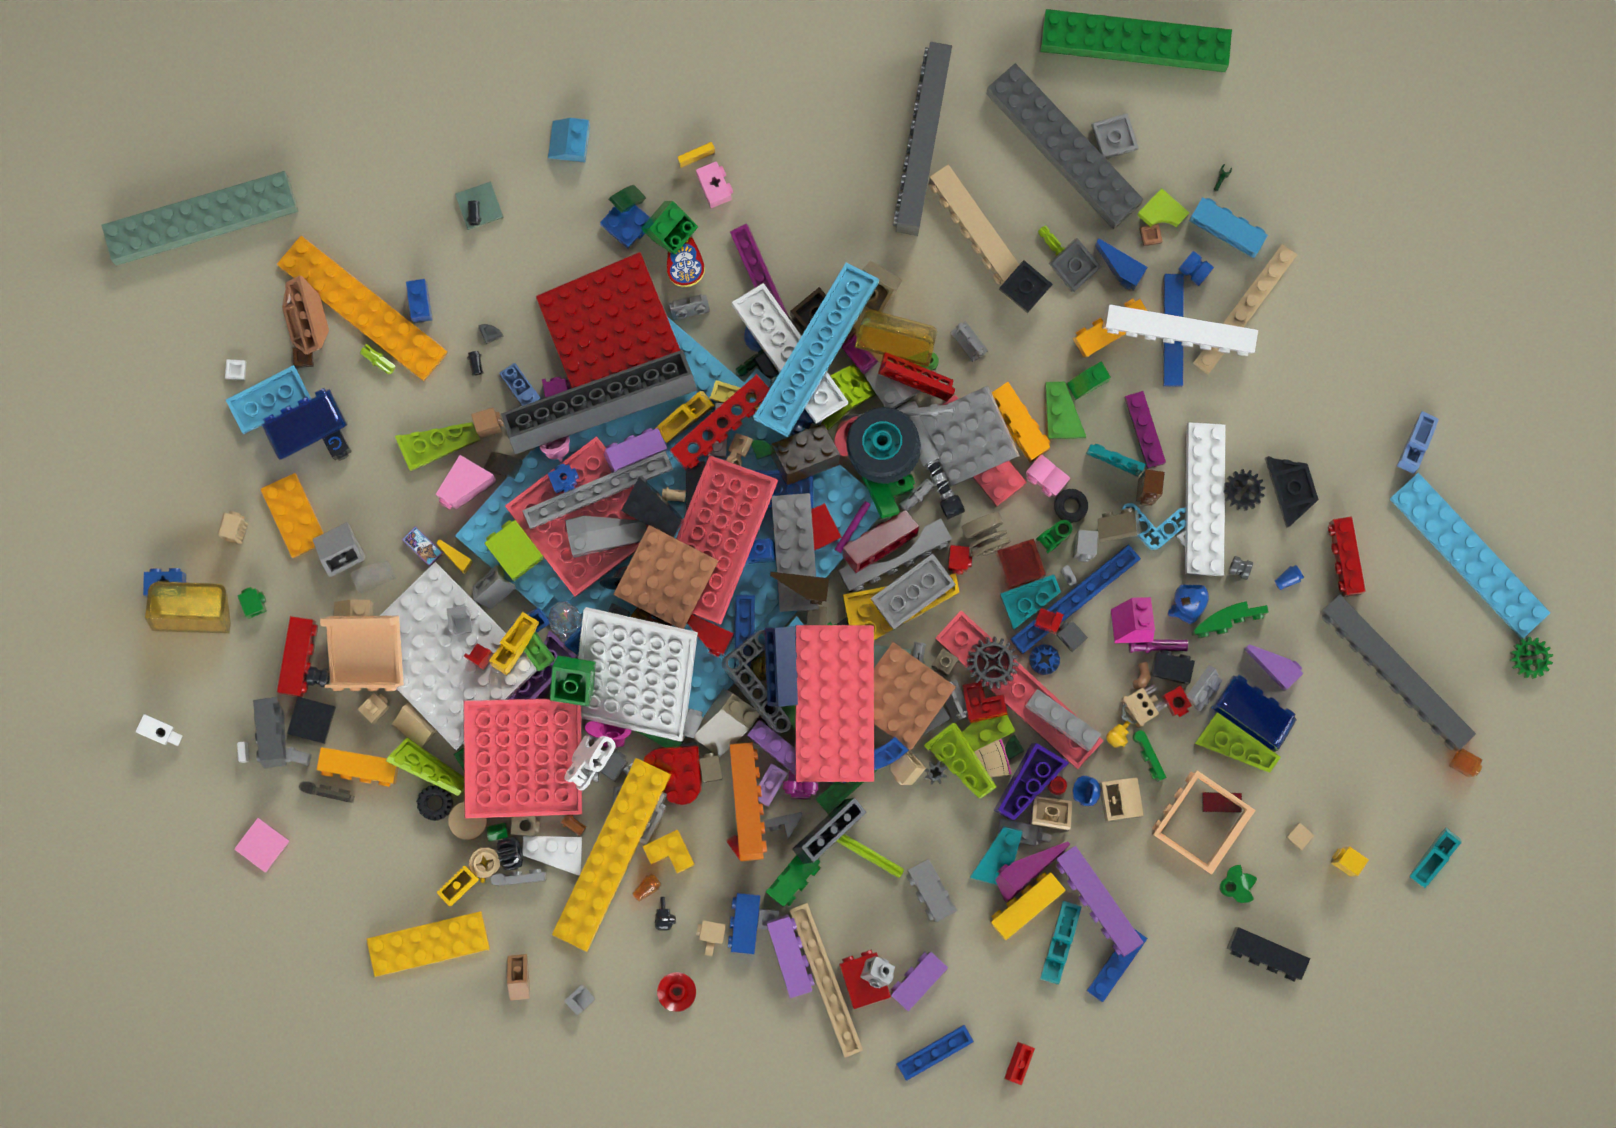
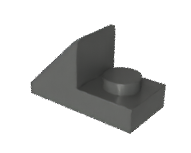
M802 812L764 820L765 829L769 828L770 831L781 829V825H784L787 839H789L802 818Z

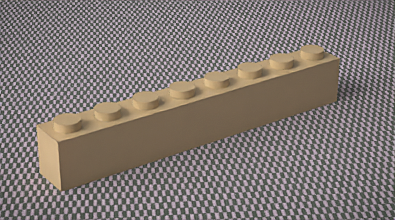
M948 164L930 176L928 185L934 194L937 193L939 195L941 205L945 209L948 208L951 212L950 217L953 222L960 225L963 236L966 239H970L974 252L976 254L980 253L984 266L988 270H992L996 283L1002 285L1019 266V263Z

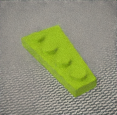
M1216 712L1195 742L1197 745L1269 773L1281 758L1218 712Z
M952 723L923 745L940 762H943L953 774L957 775L962 780L961 782L978 798H983L996 788V785L956 723Z
M406 738L386 760V762L457 796L464 790V777L409 738Z

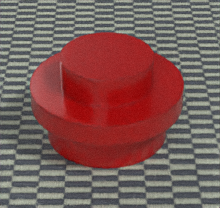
M1056 776L1048 784V790L1054 795H1061L1067 789V782L1061 776Z

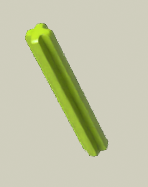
M843 834L836 841L898 878L904 872L902 867L846 834Z

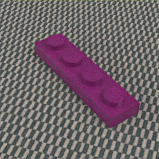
M1144 391L1125 396L1124 398L1147 469L1165 464L1166 460Z

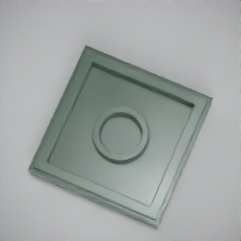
M491 181L455 194L468 230L504 218ZM475 200L480 202V218H482L480 225H468L466 221L468 217V201Z

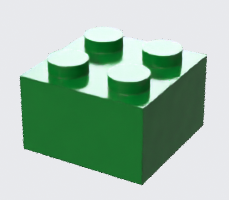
M557 656L552 666L550 701L589 706L594 695L596 662Z

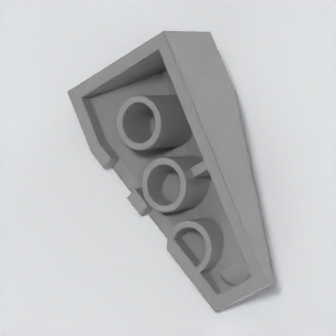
M581 516L565 520L571 552L574 558L639 543L647 530L646 524L639 520Z

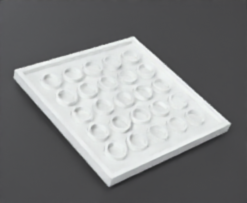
M586 607L583 610L578 659L595 661L596 667L594 695L589 706H581V718L683 741L698 632Z

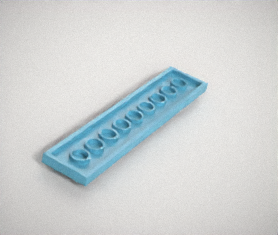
M845 263L755 413L754 420L788 437L879 283L878 278Z
M1419 473L1390 498L1394 505L1521 639L1527 636L1550 614L1548 609Z

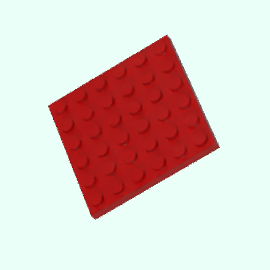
M641 252L536 296L572 388L681 351Z

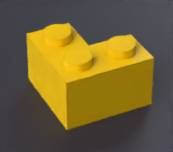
M678 829L642 846L651 864L669 857L677 874L695 865Z

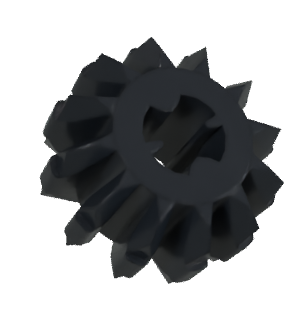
M506 837L497 843L498 859L504 870H514L522 867V848L516 837Z

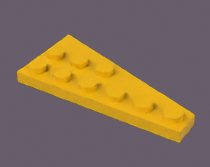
M956 574L949 575L956 584L954 587L903 624L959 594ZM886 587L843 594L848 625H874V640L893 630L871 601L873 596Z

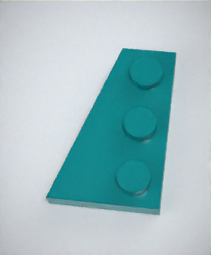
M1096 443L1094 445L1090 444L1086 452L1091 457L1139 477L1146 465L1123 456L1118 452L1106 450L1104 446Z
M1053 574L1001 593L1000 596L1013 630L1060 594L1061 590Z
M1003 826L976 869L970 875V878L997 885L996 878L999 876V869L1005 864L1009 866L1015 862L1023 831Z

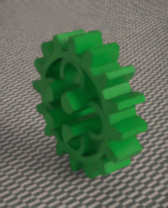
M1527 637L1526 641L1524 639L1519 640L1520 645L1515 644L1513 646L1516 651L1510 652V654L1514 655L1510 662H1515L1512 668H1518L1517 674L1524 673V678H1528L1530 675L1532 679L1537 678V675L1539 677L1544 676L1543 671L1548 672L1550 670L1547 665L1553 664L1549 660V658L1553 657V654H1548L1551 647L1545 648L1546 642L1542 641L1539 643L1538 637L1534 638L1533 641L1531 637ZM1528 645L1532 646V651L1528 650ZM1530 655H1543V660L1538 658L1533 661L1531 659H1528L1526 661L1521 662L1519 659L1520 656L1527 657ZM1530 665L1535 666L1534 671L1531 670Z

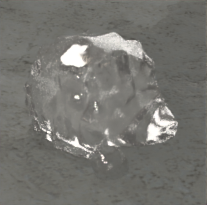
M567 601L556 603L550 609L549 623L553 633L559 634V640L565 642L568 637L581 627L582 622L578 609Z

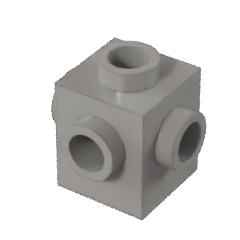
M872 957L866 960L861 978L870 982L871 986L881 988L892 982L895 966L889 964V961L884 958Z

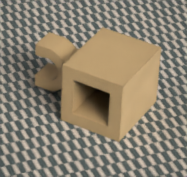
M373 693L358 710L372 724H375L390 709L387 705L389 701L382 694L378 696Z
M703 921L702 924H698L696 935L700 936L699 940L707 941L705 955L713 956L715 943L723 944L726 924Z

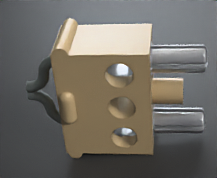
M1153 684L1145 690L1141 688L1132 695L1121 699L1123 704V715L1121 717L1123 720H1128L1138 728H1141L1145 722L1159 714L1158 711L1167 707V703L1162 701L1154 706L1153 703L1158 701L1157 697L1153 695L1149 698L1148 696L1157 690V687ZM1125 709H1126L1127 712L1129 713V715H1130V717L1132 718V720H1131L1130 718H1128V717H1125V715H1126Z

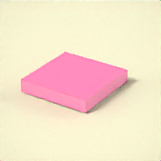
M257 818L234 850L258 868L267 872L290 841L260 818Z

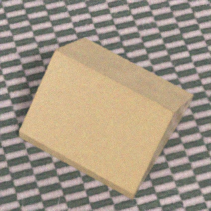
M410 702L402 707L392 725L421 748L437 732Z
M1037 795L1033 799L1029 824L1069 831L1071 829L1072 801Z

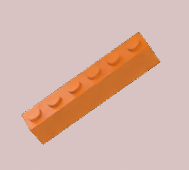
M753 742L730 744L740 861L764 859L763 853L767 852L766 841H762V834H765L764 822H760V815H764L763 804L758 802V797H762L761 785H757L756 779L760 778L759 767H755V760H758V751L753 749Z

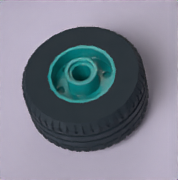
M890 407L870 409L868 412L862 413L860 417H857L848 431L846 446L850 461L855 470L869 481L882 484L897 482L899 479L906 477L907 474H910L916 463H918L921 453L919 434L913 421L902 411Z

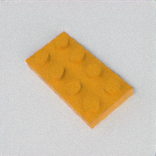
M293 473L261 488L260 490L291 557L295 558L314 549L313 539L324 534L297 474Z

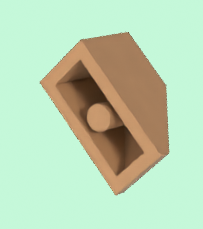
M527 954L511 955L507 958V985L510 1001L530 999Z

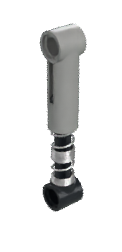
M913 400L900 407H897L896 409H912L918 408L916 402ZM921 415L909 416L919 434L921 463L930 471L932 482L938 488L937 492L941 495L940 506L946 519L948 520L964 513L965 509L960 497L955 495L952 489H950L949 481H946L945 472L941 470L942 466L938 463L940 457L920 419Z

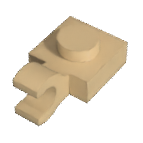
M736 433L728 449L731 454L726 461L741 466V456L746 457L753 439Z

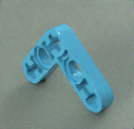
M1127 503L1122 507V509L1132 508L1134 511L1137 510L1138 515L1141 517L1139 518L1140 522L1143 521L1147 524V530L1137 536L1151 550H1157L1186 526L1184 519L1178 525L1171 520L1174 518L1176 521L1180 517V512L1182 514L1186 513V508L1178 509L1161 525L1155 528L1135 504ZM1164 525H1173L1174 532L1172 534L1165 533ZM1150 529L1153 531L1150 535L1153 538L1157 537L1159 539L1157 542L1158 546L1156 544L1151 545L1152 539L1149 536L1144 537Z

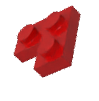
M981 681L962 685L970 723L1008 715L1003 694L985 698Z

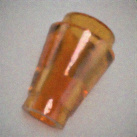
M651 873L649 876H645L632 894L640 902L642 899L657 892L662 884Z

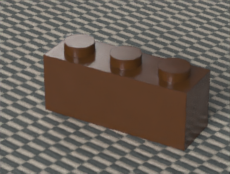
M1146 469L1138 479L1136 501L1141 502L1140 504L1145 506H1151L1152 503L1155 504L1163 494L1165 472Z

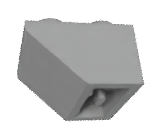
M348 522L313 539L319 559L329 577L364 561L365 554Z

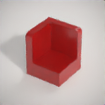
M1041 608L1034 626L1056 634L1064 614L1059 612L1053 613Z
M477 643L469 655L465 653L463 656L469 662L484 670L494 653Z

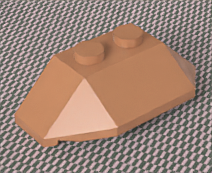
M298 276L286 282L282 308L292 344L303 351L304 354H310L322 348L329 328L320 295L302 276Z

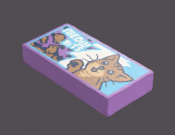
M416 526L402 539L429 567L443 554Z

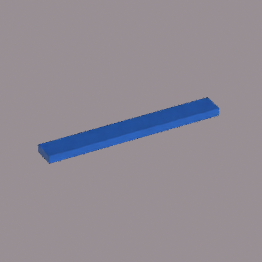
M1128 544L1047 610L1053 613L1059 612L1064 614L1062 623L1141 558ZM1036 619L1010 639L1021 654H1024L1050 633L1035 627Z

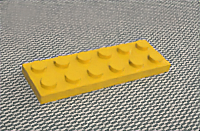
M482 911L366 938L375 977L490 950Z

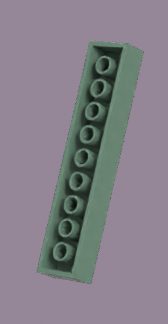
M285 171L105 223L101 226L111 261L117 266L299 211L289 177Z

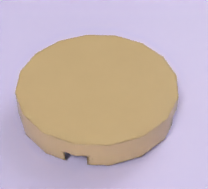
M464 802L457 804L451 810L448 818L452 833L464 840H472L481 836L487 826V818H464Z

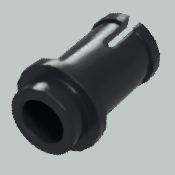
M468 201V217L466 218L468 225H480L482 218H480L479 201Z
M479 351L468 353L467 359L470 362L472 376L484 374L480 359L482 354H479Z

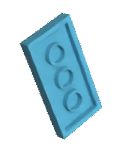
M293 365L226 399V402L241 432L246 434L311 401L312 398L296 367Z

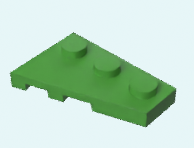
M1065 381L1046 382L1048 439L1086 438Z

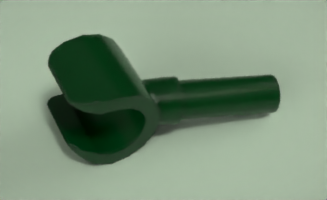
M1225 164L1221 166L1219 170L1220 176L1214 190H1219L1223 180L1229 177L1232 172V167L1229 172H1225L1223 170Z

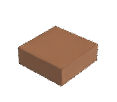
M1155 224L1152 227L1148 225L1139 228L1143 246L1163 242L1159 224Z

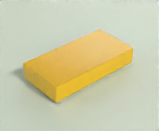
M709 142L678 156L680 167H685L714 154L715 148L713 143Z

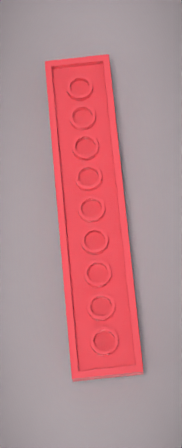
M962 610L935 638L949 653L959 658L958 661L966 668L972 665V663L966 662L968 658L973 659L972 656L968 655L969 651L976 652L972 646L977 645L980 647L978 644L979 640L986 644V637H989L990 642H992V638ZM990 647L983 651L990 655H995L1000 649ZM1004 653L1000 663L1007 671L1008 659ZM978 655L977 666L981 672L985 667V662ZM999 656L993 660L988 659L990 663L986 670L993 665L997 667L998 664L996 662ZM1019 664L1018 667H1012L1017 670V674L1010 673L1013 680L1010 681L1005 678L1008 683L1006 686L1000 681V688H997L996 684L993 683V688L990 690L996 696L1003 694L1006 705L1070 764L1078 769L1099 747L1103 740L1099 737L1091 750L1086 751L1027 709L1025 705L1038 689L1074 714L1022 665ZM992 670L989 671L985 676L989 678H998L1003 675L1001 673H998L997 671Z

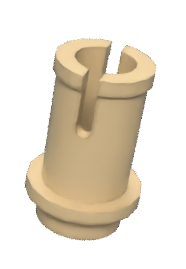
M669 487L662 490V498L666 502H685L686 490L668 489Z

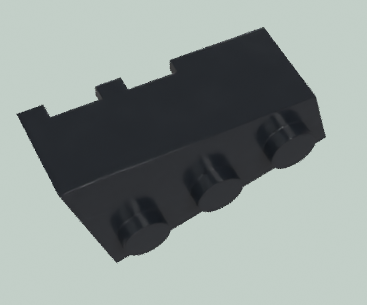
M642 475L638 477L621 510L673 538L684 521L678 512L661 497Z

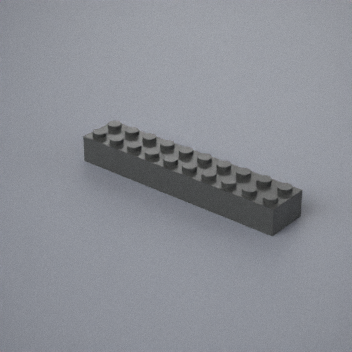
M930 41L929 48L925 47L922 63L925 65H922L919 82L922 83L918 84L916 100L919 101H915L913 118H916V120L912 119L909 135L913 136V138L909 137L906 154L910 155L905 156L903 172H906V174L902 173L900 190H903V192H899L896 206L900 210L895 211L893 226H897V233L918 236L952 45Z
M1016 63L988 86L986 94L1112 229L1118 226L1141 205L1143 198Z
M681 350L501 413L514 453L518 454L697 391L684 352Z

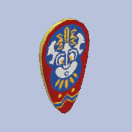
M691 236L675 255L669 251L667 253L668 277L672 283L680 287H690L697 284L705 274L701 253Z

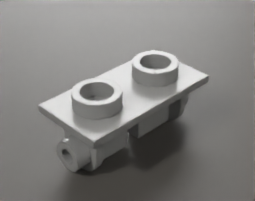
M700 294L689 297L690 303L688 304L685 298L670 303L673 320L710 312L706 295L702 296Z
M966 321L959 323L950 332L972 362L988 352Z
M957 680L950 683L956 686V688L945 702L953 722L968 717L965 698Z

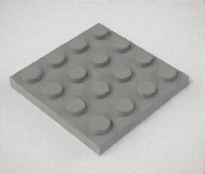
M985 386L949 403L955 405V412L941 413L936 416L928 414L920 417L938 452L939 462L950 486L1020 456L989 386Z

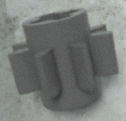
M940 761L934 766L932 762H929L931 768L924 770L928 772L924 779L929 778L931 785L934 781L941 784V777L947 778V775L943 774L946 767L941 768L939 766ZM935 768H937L938 773H940V776H936V778H933V774L930 773V770L933 771Z

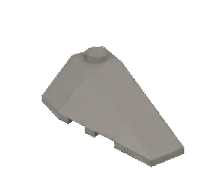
M865 339L861 341L878 361L864 375L886 408L896 409L921 392L878 374L883 353Z

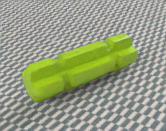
M1046 225L1038 230V234L1045 238L1044 241L1053 252H1056V256L1065 249L1061 247V243L1053 233H1050Z

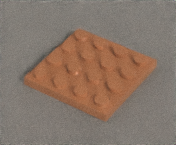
M649 525L613 595L678 628L684 629L718 560Z
M892 642L874 668V724L891 737H896L905 747L912 750L956 686Z

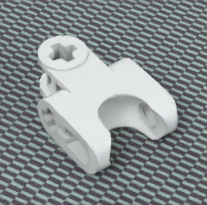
M586 734L572 756L573 763L566 771L564 779L567 782H574L576 788L580 791L586 789L594 774L604 768L616 747L612 738L605 736L596 738ZM593 738L594 744L589 747V741ZM607 741L608 748L602 751L601 747Z

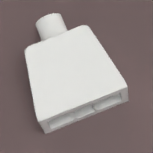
M146 714L143 715L136 730V733L164 745L170 742L178 746L183 735L173 731V726ZM160 728L165 730L164 736L158 735Z

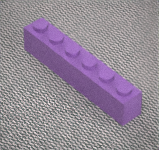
M1076 845L1056 859L1058 862L1056 864L1057 869L1061 874L1065 873L1069 878L1067 883L1073 891L1076 889L1079 892L1080 896L1078 899L1084 907L1088 905L1092 911L1089 913L1095 923L1099 921L1102 925L1101 932L1106 939L1111 938L1114 943L1112 947L1118 956L1122 954L1125 957L1144 943Z

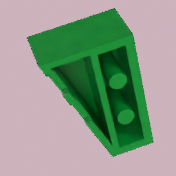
M796 855L767 889L766 893L782 907L785 905L790 906L796 899L794 894L798 889L802 892L809 883L806 881L810 875L815 876L821 869L819 866L821 861L817 859L813 863L803 864Z

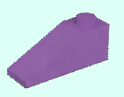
M1250 644L1244 648L1283 691L1287 690L1304 674L1301 671L1302 667L1296 661L1292 662L1288 658Z

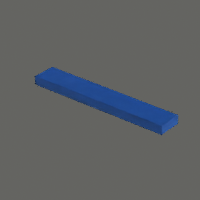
M1164 274V314L1183 317L1184 274ZM1175 341L1174 344L1164 342L1163 386H1183L1182 342Z

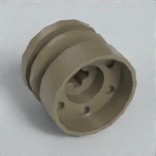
M999 512L984 515L961 527L966 538L975 537L976 539L969 547L979 546L978 549L972 552L973 557L992 554L1011 542L1009 537L1000 539V537L1007 534V531H997L996 529L1003 524Z

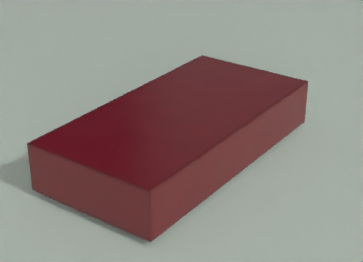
M1202 792V812H1242L1241 807L1218 792ZM1231 793L1242 801V793Z

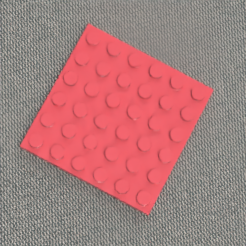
M597 436L561 463L569 464L571 469H576L579 479L576 480L578 485L574 486L575 488L612 473L604 457L606 447ZM548 474L505 505L506 509L575 598L631 556L640 544L639 542L574 558L565 521L581 516L637 520L621 511L633 487L533 529L529 528L523 510L564 493V491L560 493L554 491Z
M550 698L463 701L464 818L582 814V791L576 788L574 782H567L564 779L566 771L573 763L572 756L581 742V705L550 701Z

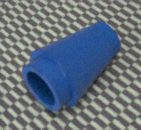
M1295 565L1293 567L1290 566L1274 581L1278 588L1282 590L1301 582L1304 576L1298 566Z

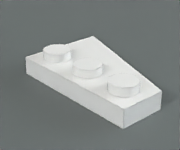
M523 836V856L580 876L582 837Z

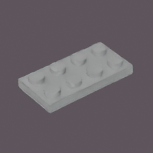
M931 554L873 596L871 601L894 630L956 584L934 554Z

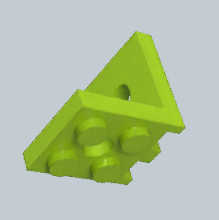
M855 364L830 375L847 399L848 405L822 420L821 424L824 423L827 431L852 408L876 395L870 383Z

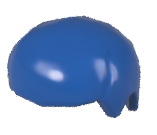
M1081 776L1074 783L1073 798L1083 806H1093L1101 796V786L1095 778Z

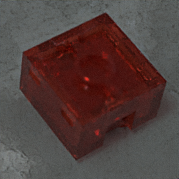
M1034 538L997 550L996 557L999 565L1002 566L1005 575L1004 580L1008 589L1046 576Z

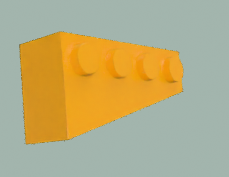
M1009 382L993 391L992 395L1008 431L1027 460L1031 463L1040 455L1046 453L1050 449L1049 439L1045 434L1042 435L1038 423L1031 418L1026 406L1020 401Z

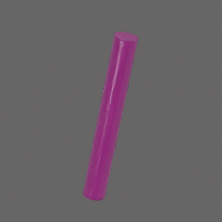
M863 502L834 549L840 554L842 553L843 547L850 540L870 507V503Z

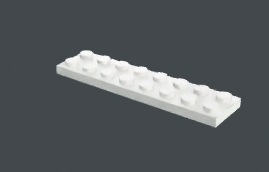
M763 283L734 300L732 307L780 373L800 340L801 335ZM827 371L805 407L815 423L820 422L848 405L847 399Z
M1189 422L1186 427L1185 574L1224 576L1225 493L1223 491L1225 490V425Z

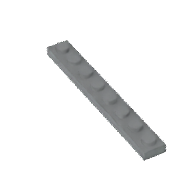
M663 451L577 487L574 490L523 510L529 528L533 529L633 487L641 475L647 481L673 470L666 451Z

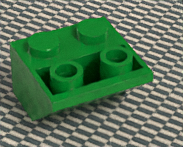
M664 201L641 229L653 242L675 255L696 231L698 226L674 201Z

